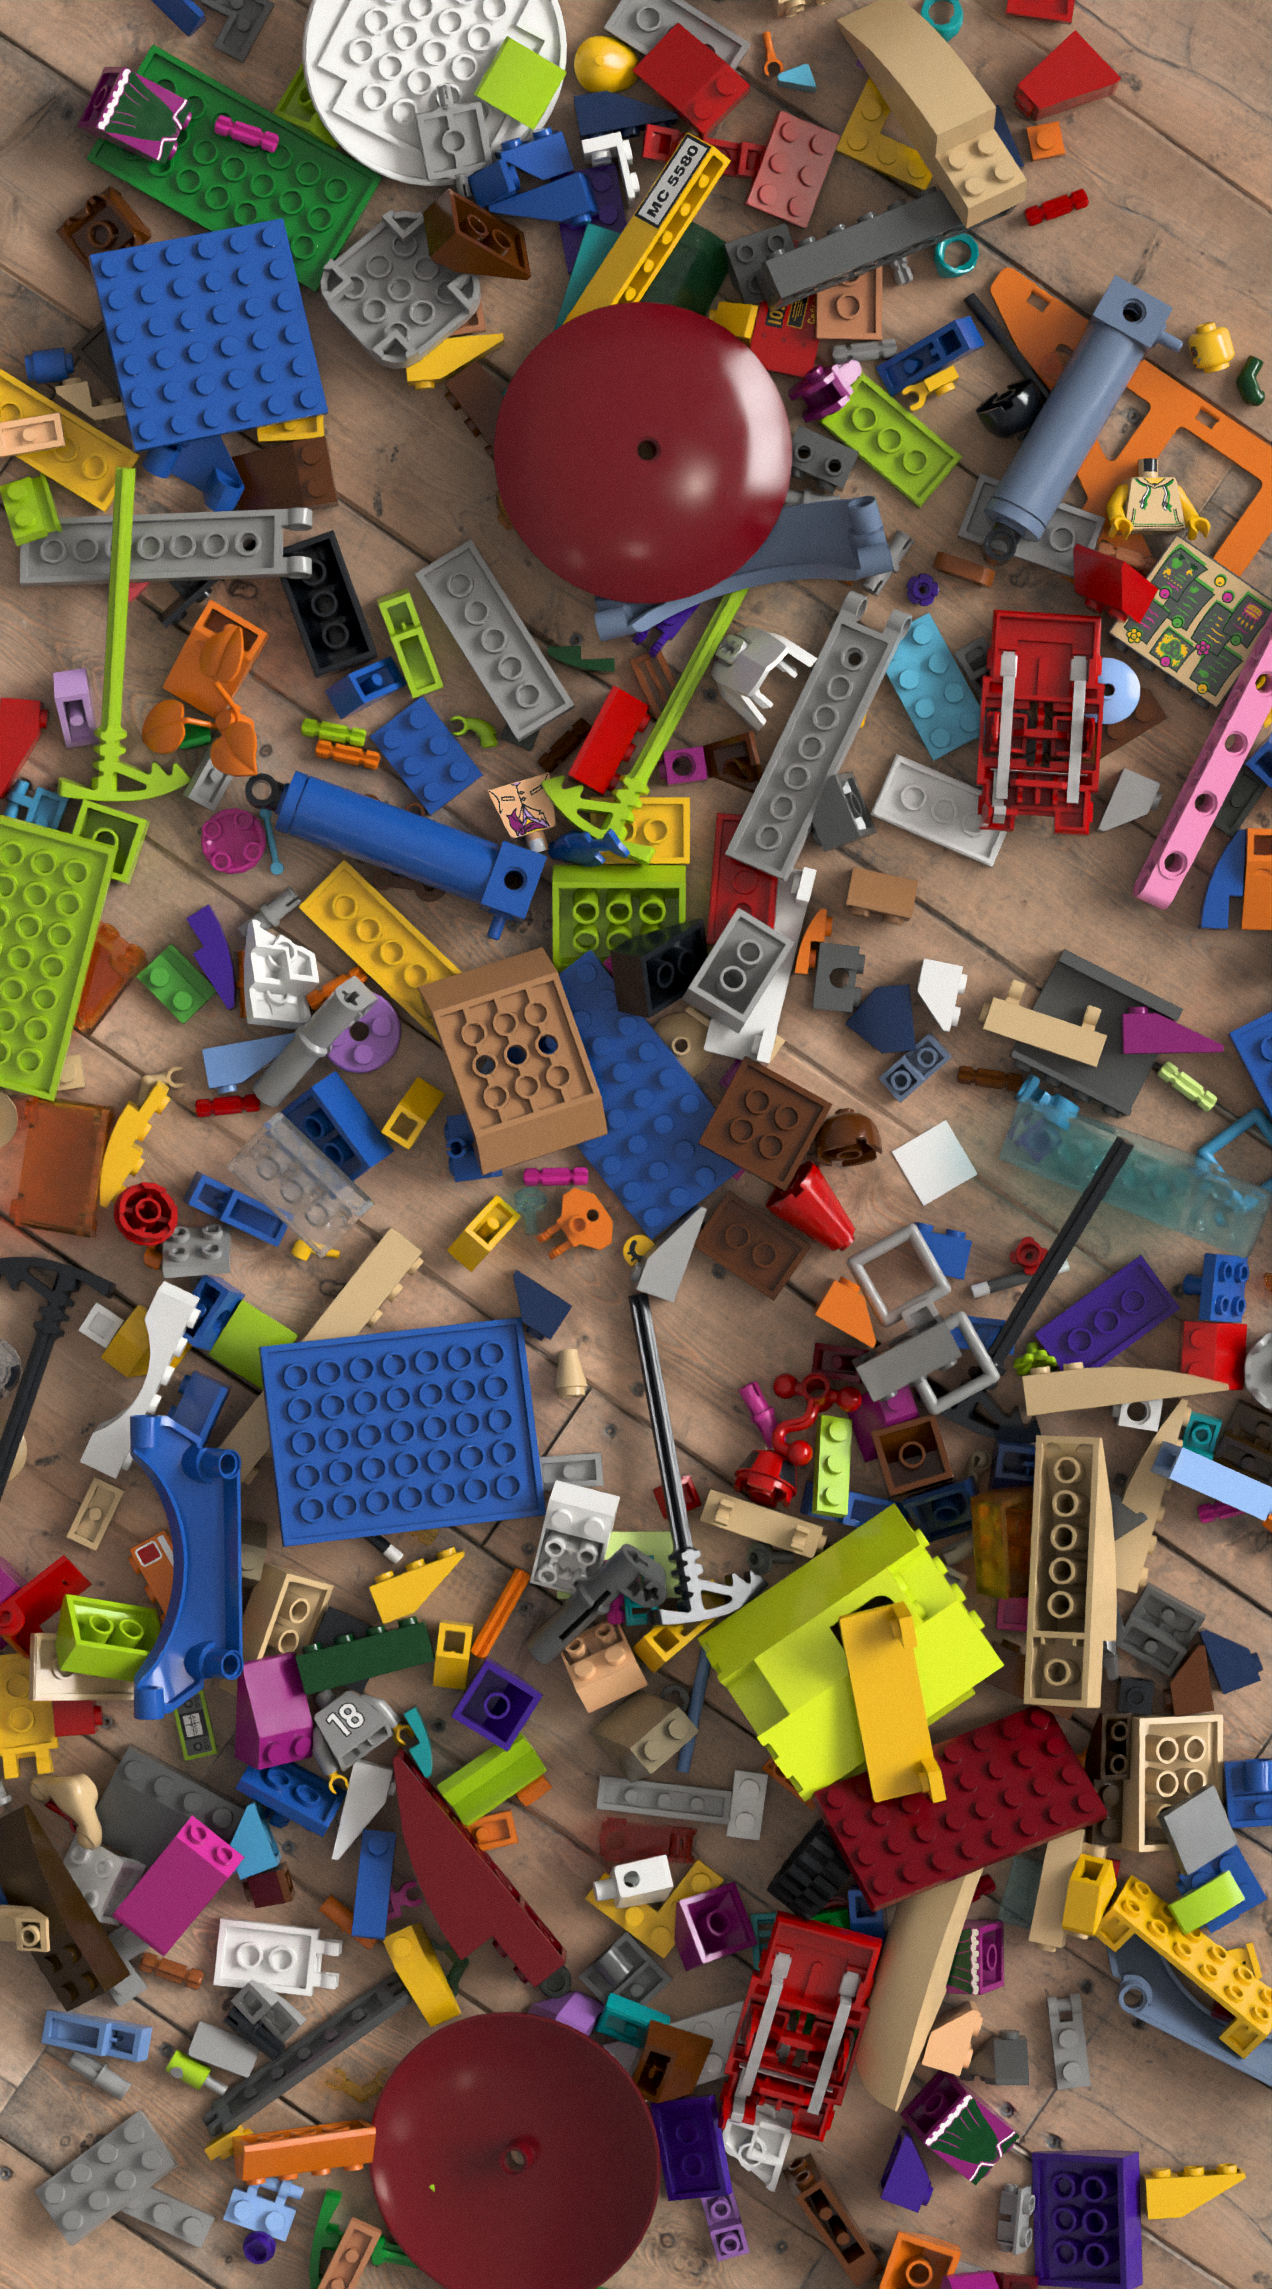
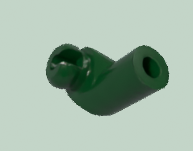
M1249 355L1236 380V385L1242 400L1246 404L1259 406L1265 400V393L1260 389L1256 377L1264 362Z

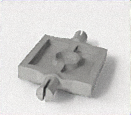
M444 83L443 85L436 86L440 105L433 110L414 114L426 178L428 181L441 178L455 179L457 193L463 197H469L472 194L468 176L493 164L482 105L479 100L462 104L453 102L451 84Z

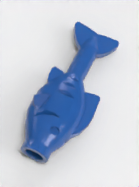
M611 828L601 839L592 838L587 831L571 830L569 833H564L556 840H553L548 846V853L552 859L579 863L587 867L600 866L605 862L606 859L599 852L611 851L623 858H627L630 854L629 850Z

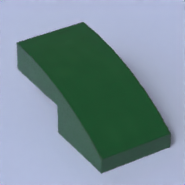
M581 646L548 647V657L565 666L590 673L615 674L614 658L581 659Z

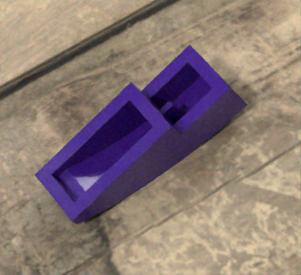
M208 904L186 918L204 946L193 953L227 1009L231 1011L236 1008L237 993L234 963L222 925L212 907Z

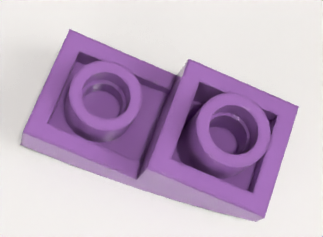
M734 2191L727 2196L701 2198L717 2261L750 2253Z

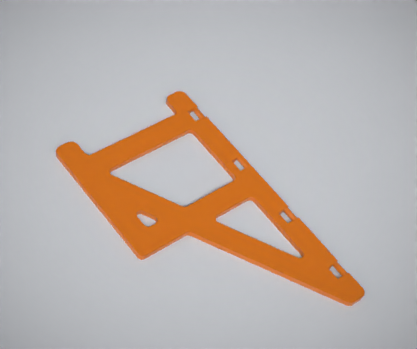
M1004 268L990 287L991 296L1015 346L1047 387L1052 390L1064 369L1057 356L1056 348L1063 345L1074 352L1086 331L1085 327L1089 320L1045 292L1015 269ZM1031 292L1049 304L1043 313L1026 302ZM1143 359L1126 389L1147 402L1150 410L1114 461L1106 459L1096 439L1076 475L1087 497V501L1081 510L1105 518L1097 544L1101 541H1106L1113 544V548L1116 549L1120 546L1142 553L1144 558H1147L1148 555L1152 556L1143 535H1129L1127 540H1124L1123 535H1116L1114 538L1109 537L1108 532L1111 525L1106 505L1122 481L1138 477L1139 459H1157L1176 430L1184 428L1261 482V489L1213 557L1218 563L1240 577L1272 531V447ZM1200 409L1218 421L1212 429L1195 419ZM1138 570V573L1141 574L1144 578L1147 577V575L1142 574V570ZM1058 574L1074 585V579Z

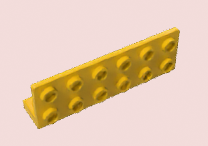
M904 1601L840 1616L838 1620L873 1800L880 1802L922 1791V1793L928 1792L933 1803L945 1801L946 1795L941 1769L933 1756L913 1648L918 1647L910 1611Z
M1131 1875L1124 1883L1113 1905L1104 1913L1095 1936L1114 1952L1134 1933L1143 1939L1236 2017L1222 2030L1219 2039L1245 2059L1269 2035L1272 2029V1988L1267 1987L1259 1979H1256L1247 1967L1242 1966L1233 1959L1222 1946L1215 1944L1203 1934L1200 1928L1183 1935L1167 1907L1169 1903L1156 1895L1146 1883L1139 1881L1135 1876Z

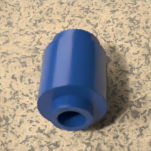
M65 347L33 351V355H25L28 382L36 381L37 384L59 382L69 379V373H75L72 353L66 354Z

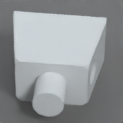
M666 1855L615 1866L612 1868L609 1879L593 1882L596 1901L613 1898L616 1908L666 1901L674 1887ZM625 1883H629V1884H631L633 1887H632V1888H631V1887H628V1886L625 1885Z

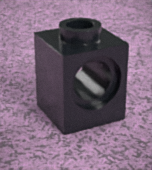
M1119 1675L1115 1709L1118 1712L1151 1715L1155 1682L1149 1678Z

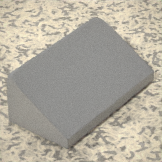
M200 2021L187 2055L249 2078L260 2050L250 2042L248 2044L244 2043L246 2039L240 2035Z

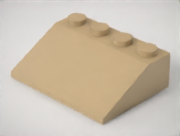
M1132 1714L1130 1779H1123L1121 1843H1117V1848L1135 1852L1171 1850L1158 1815L1207 1784L1215 1786L1223 1805V1714H1188L1174 1716L1173 1714Z

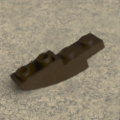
M1130 1712L1099 1713L1090 1737L1084 1770L1105 1806L1108 1815L1106 1819L1086 1827V1842L1089 1844L1121 1843L1123 1779H1130L1132 1713Z

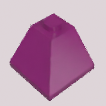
M909 1384L898 1389L896 1396L880 1402V1400L873 1402L868 1392L861 1393L862 1404L859 1409L854 1412H847L849 1419H852V1428L865 1463L877 1459L871 1432L920 1418Z
M735 1882L676 1902L674 1941L686 1972L758 1944Z

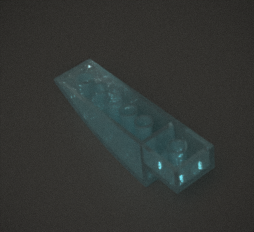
M1021 1097L998 1159L1083 1193L1117 1136L1124 1137L1135 1146L1102 1201L1245 1259L1252 1254L1272 1202V1191L1219 1171L1220 1164L1176 1147L1078 1113Z

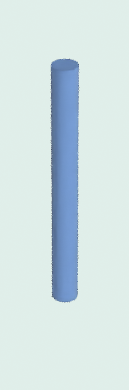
M702 1646L687 1717L697 1729L711 1667ZM697 1735L680 1749L676 1771L689 1773Z

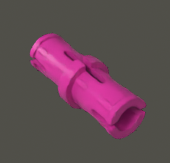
M756 1380L739 1388L738 1392L751 1414L749 1418L752 1424H756L767 1448L770 1449L773 1448L771 1435L778 1423L774 1416L775 1410L773 1406L769 1407Z

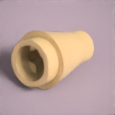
M567 1349L558 1351L555 1391H558L559 1398L570 1399L585 1396V1388L588 1386L578 1357V1350Z

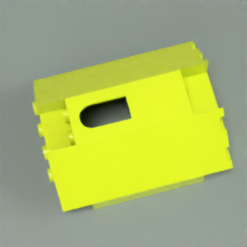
M895 1503L697 1638L705 1650L711 1666L717 1672L720 1683L728 1689L757 1733L758 1737L756 1738L762 1746L767 1748L774 1762L786 1778H789L804 1802L811 1799L814 1792L830 1786L837 1780L844 1781L854 1777L867 1769L844 1648L830 1629L839 1622L840 1616L853 1613L875 1597H887L894 1603L904 1601L913 1618L918 1647L913 1649L928 1726L975 1695L976 1692L972 1687L1004 1666L981 1631L985 1624L975 1610L970 1613L967 1611L962 1603L967 1599L956 1582L950 1586L944 1577L949 1571L938 1555L931 1558L925 1549L930 1543L919 1528L913 1531Z

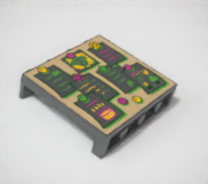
M1176 534L1146 577L1149 582L1158 588V591L1141 623L1138 624L1128 619L1125 623L1116 620L1107 632L1112 637L1109 643L1123 653H1126L1128 649L1139 656L1136 662L1147 670L1153 672L1155 668L1166 674L1164 681L1176 690L1180 691L1182 687L1194 694L1191 700L1203 709L1207 710L1210 706L1217 709L1237 681L1272 612V600L1186 539Z

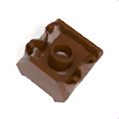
M111 186L101 194L92 195L86 201L84 208L74 216H70L56 230L57 234L91 276L89 255L143 245L151 238L150 228L146 227L123 199L121 193Z

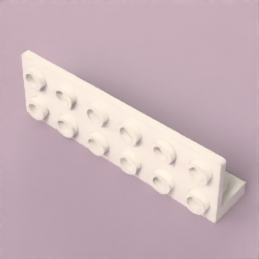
M804 867L803 870L793 868L787 882L779 879L775 931L795 943L739 1034L711 1017L704 1045L706 1052L739 1060L747 1056L763 1066L769 1065L777 1034L776 1030L817 870Z

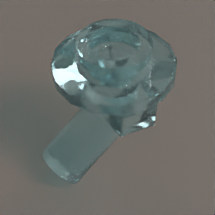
M525 1187L514 1195L515 1208L517 1212H523L525 1235L538 1234L536 1211L545 1210L547 1196L536 1187Z

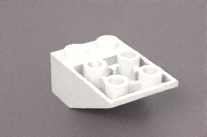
M556 1480L549 1499L530 1583L574 1594L577 1591V1584L582 1580L587 1581L604 1563L620 1497Z

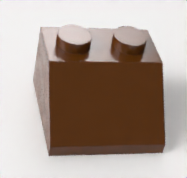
M930 1414L871 1432L879 1469L889 1499L953 1480L954 1475L935 1415Z

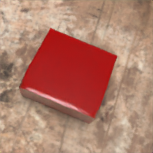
M690 1474L681 1477L686 1510L690 1511L701 1506L702 1503ZM661 1485L654 1488L653 1493L663 1518L668 1519Z

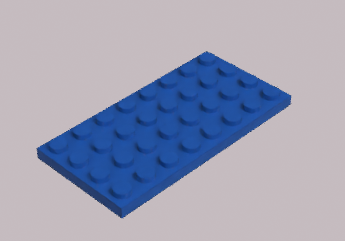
M589 950L561 972L559 977L602 1097L608 1134L577 1144L576 1146L652 1240L740 1171L741 1168L697 1144L716 1106L645 1017L618 1011L614 977L595 953ZM543 1037L539 1040V1049L543 1053L552 1054L556 1051V1043L552 1038ZM512 1047L507 1052V1058L513 1064H521L525 1061V1054L522 1049Z

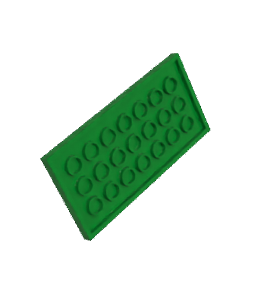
M153 44L136 73L193 103L189 111L192 113L191 120L186 129L180 131L176 139L178 143L176 153L165 164H155L98 138L86 158L87 161L209 232L283 218L298 283L317 293L321 287L323 267L331 258L334 261L338 258L382 182L383 177ZM222 115L231 118L234 123L240 121L261 128L264 133L269 131L279 136V143L275 152L263 150L260 145L254 147L233 140L230 135L225 137L216 134L214 127L217 118Z

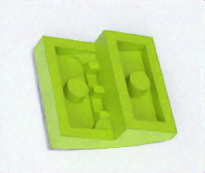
M506 36L476 88L474 95L534 130L567 72Z
M242 1299L208 1355L264 1390L259 1347L294 1343L299 1335Z

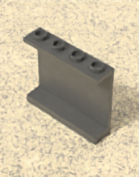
M1064 949L1032 1010L1081 1027L1087 1006L1090 1005L1102 1009L1094 1031L1107 1035L1097 1067L1093 1068L1017 1041L1009 1057L1015 1060L1013 1066L1029 1074L1034 1069L1044 1074L1042 1079L1044 1082L1058 1089L1061 1088L1062 1084L1074 1089L1072 1096L1090 1104L1092 1099L1103 1104L1102 1111L1117 1119L1120 1118L1121 1114L1130 1116L1131 1108L1158 1054H1121L1120 1014H1128V1007H1148V1013H1157L1176 1022L1183 1009Z

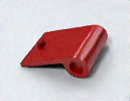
M65 1555L61 1556L0 1604V1636L23 1658L30 1659V1633H45L40 1625L61 1609L65 1594L78 1596L92 1585L91 1582Z

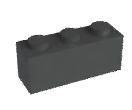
M939 1314L851 1361L872 1401L880 1400V1402L896 1396L897 1390L908 1384L915 1386L927 1379V1374L939 1369L943 1371L954 1366L957 1363L956 1359L961 1357L962 1354L946 1322Z

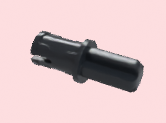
M236 2006L231 2009L227 2014L228 2016L222 2021L245 2038L244 2043L248 2044L250 2042L271 2060L277 2059L285 2048V2045L262 2027L263 2023L261 2021L252 2025Z

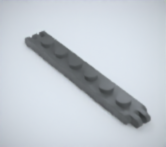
M395 1972L285 2050L277 2059L267 2063L249 2078L213 2102L211 2105L212 2110L202 2118L209 2134L216 2136L222 2131L225 2133L233 2131L408 2005L413 1998L398 1973Z

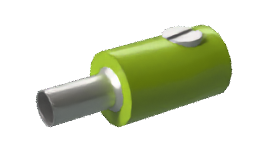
M179 2049L176 2050L165 2069L173 2077L182 2080L197 2090L205 2086L223 2096L228 2088L227 2085L209 2075L211 2068Z

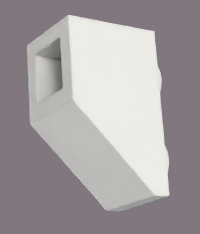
M923 959L916 993L941 1031L950 1032L951 1026L957 1027L961 1007H957L955 1004L957 994H964L968 975L962 974L963 966Z

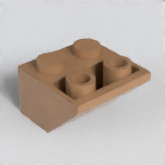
M853 867L844 907L850 909L849 915L869 919L871 913L883 916L882 922L901 926L903 920L909 921L912 918L918 881Z

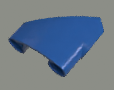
M221 436L151 449L142 463L145 470L157 477L168 478L172 474L202 491L205 505L214 512L233 511L245 488Z

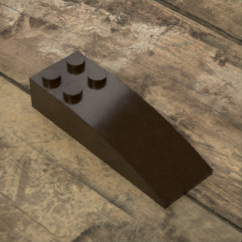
M25 1804L0 1818V1883L9 1905L31 1906L48 1917L50 1951L30 1952L54 1990L57 1999L61 2002L66 2012L104 1994L131 1974L29 1805Z

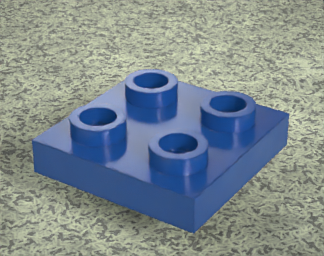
M1272 1758L1223 1761L1227 1818L1231 1828L1272 1826Z

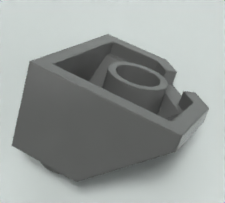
M1000 2030L999 2035H991L972 2054L968 2069L962 2068L959 2076L960 2080L974 2081V2076H980V2080L985 2081V2084L1029 2085L1028 2049L1025 2035H1019L1018 2030Z

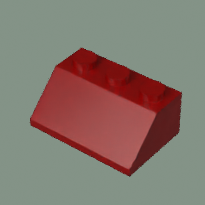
M613 685L568 773V779L583 785L603 797L607 790L612 792L616 788L621 776L616 773L621 762L628 763L637 745L633 744L632 741L637 731L643 734L652 717L647 714L649 706Z

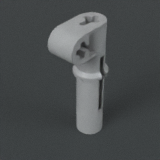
M356 976L339 985L310 1020L297 1027L295 1030L296 1036L253 1085L254 1093L264 1104L271 1107L279 1106L317 1060L331 1052L332 1043L344 1030L363 1018L378 1002L379 999Z

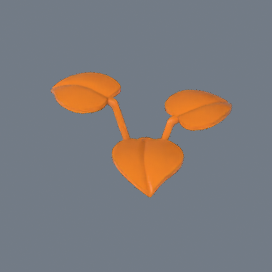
M233 626L212 636L204 644L199 658L201 673L206 677L213 678V686L231 708L221 711L217 715L215 723L190 717L183 718L184 705L180 701L168 699L159 702L148 713L142 728V742L150 750L158 754H169L175 751L181 745L185 736L183 724L207 727L219 731L222 735L213 742L210 749L211 762L217 770L236 777L258 774L256 766L257 737L254 730V722L250 717L240 713L241 706L235 704L220 684V681L224 683L232 682L240 671L244 651V638L241 627Z

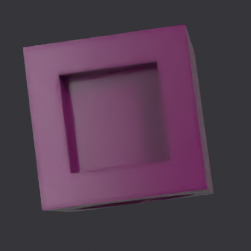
M703 746L663 752L664 760L658 761L660 780L667 779L668 787L707 781ZM679 758L689 760L692 765L690 773L685 776L677 775L672 769L674 761Z

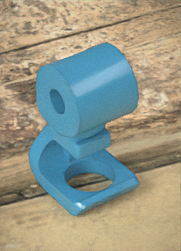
M1029 1074L1014 1100L1022 1104L1029 1102L1041 1108V1116L1066 1131L1081 1108L1058 1093L1050 1095L1040 1089L1038 1086L1040 1079Z

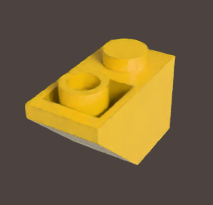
M417 1077L394 1110L381 1133L411 1150L446 1094L420 1077Z
M448 1620L440 1621L432 1686L466 1689L474 1624Z
M1080 1854L1069 1878L1062 1920L1063 1930L1094 1937L1117 1886L1112 1860Z

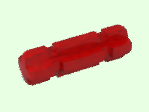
M1079 189L1071 192L1070 196L1065 194L1045 201L1039 207L1034 205L1026 208L1024 211L1025 219L1029 226H1034L1042 223L1043 219L1048 221L1071 213L1074 208L1076 210L1088 206L1089 200L1085 190Z
M247 1094L245 1097L240 1095L213 1098V1101L199 1099L195 1102L197 1117H209L211 1114H215V1116L242 1113L243 1110H246V1112H257L261 1108L260 1100L255 1094Z

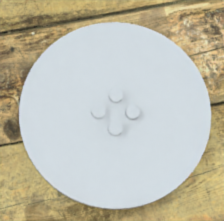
M312 0L305 21L302 41L303 69L308 93L320 120L331 136L347 153L363 165L381 175L404 183L422 186L456 184L455 179L427 180L414 114L430 111L439 106L440 100L436 86L450 83L453 102L462 104L476 100L481 101L493 163L498 161L494 151L502 149L501 143L520 137L521 142L533 138L532 132L543 128L558 100L563 80L534 130L474 95V92L506 36L565 70L567 42L562 11L558 0Z

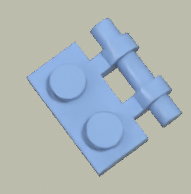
M275 2177L266 2178V2183L249 2185L248 2190L235 2186L223 2220L253 2231L265 2232L273 2238L286 2242L297 2208L287 2205L285 2202L287 2196L300 2200L304 2188L292 2184L293 2180L282 2181ZM259 2186L277 2192L276 2200L257 2194Z

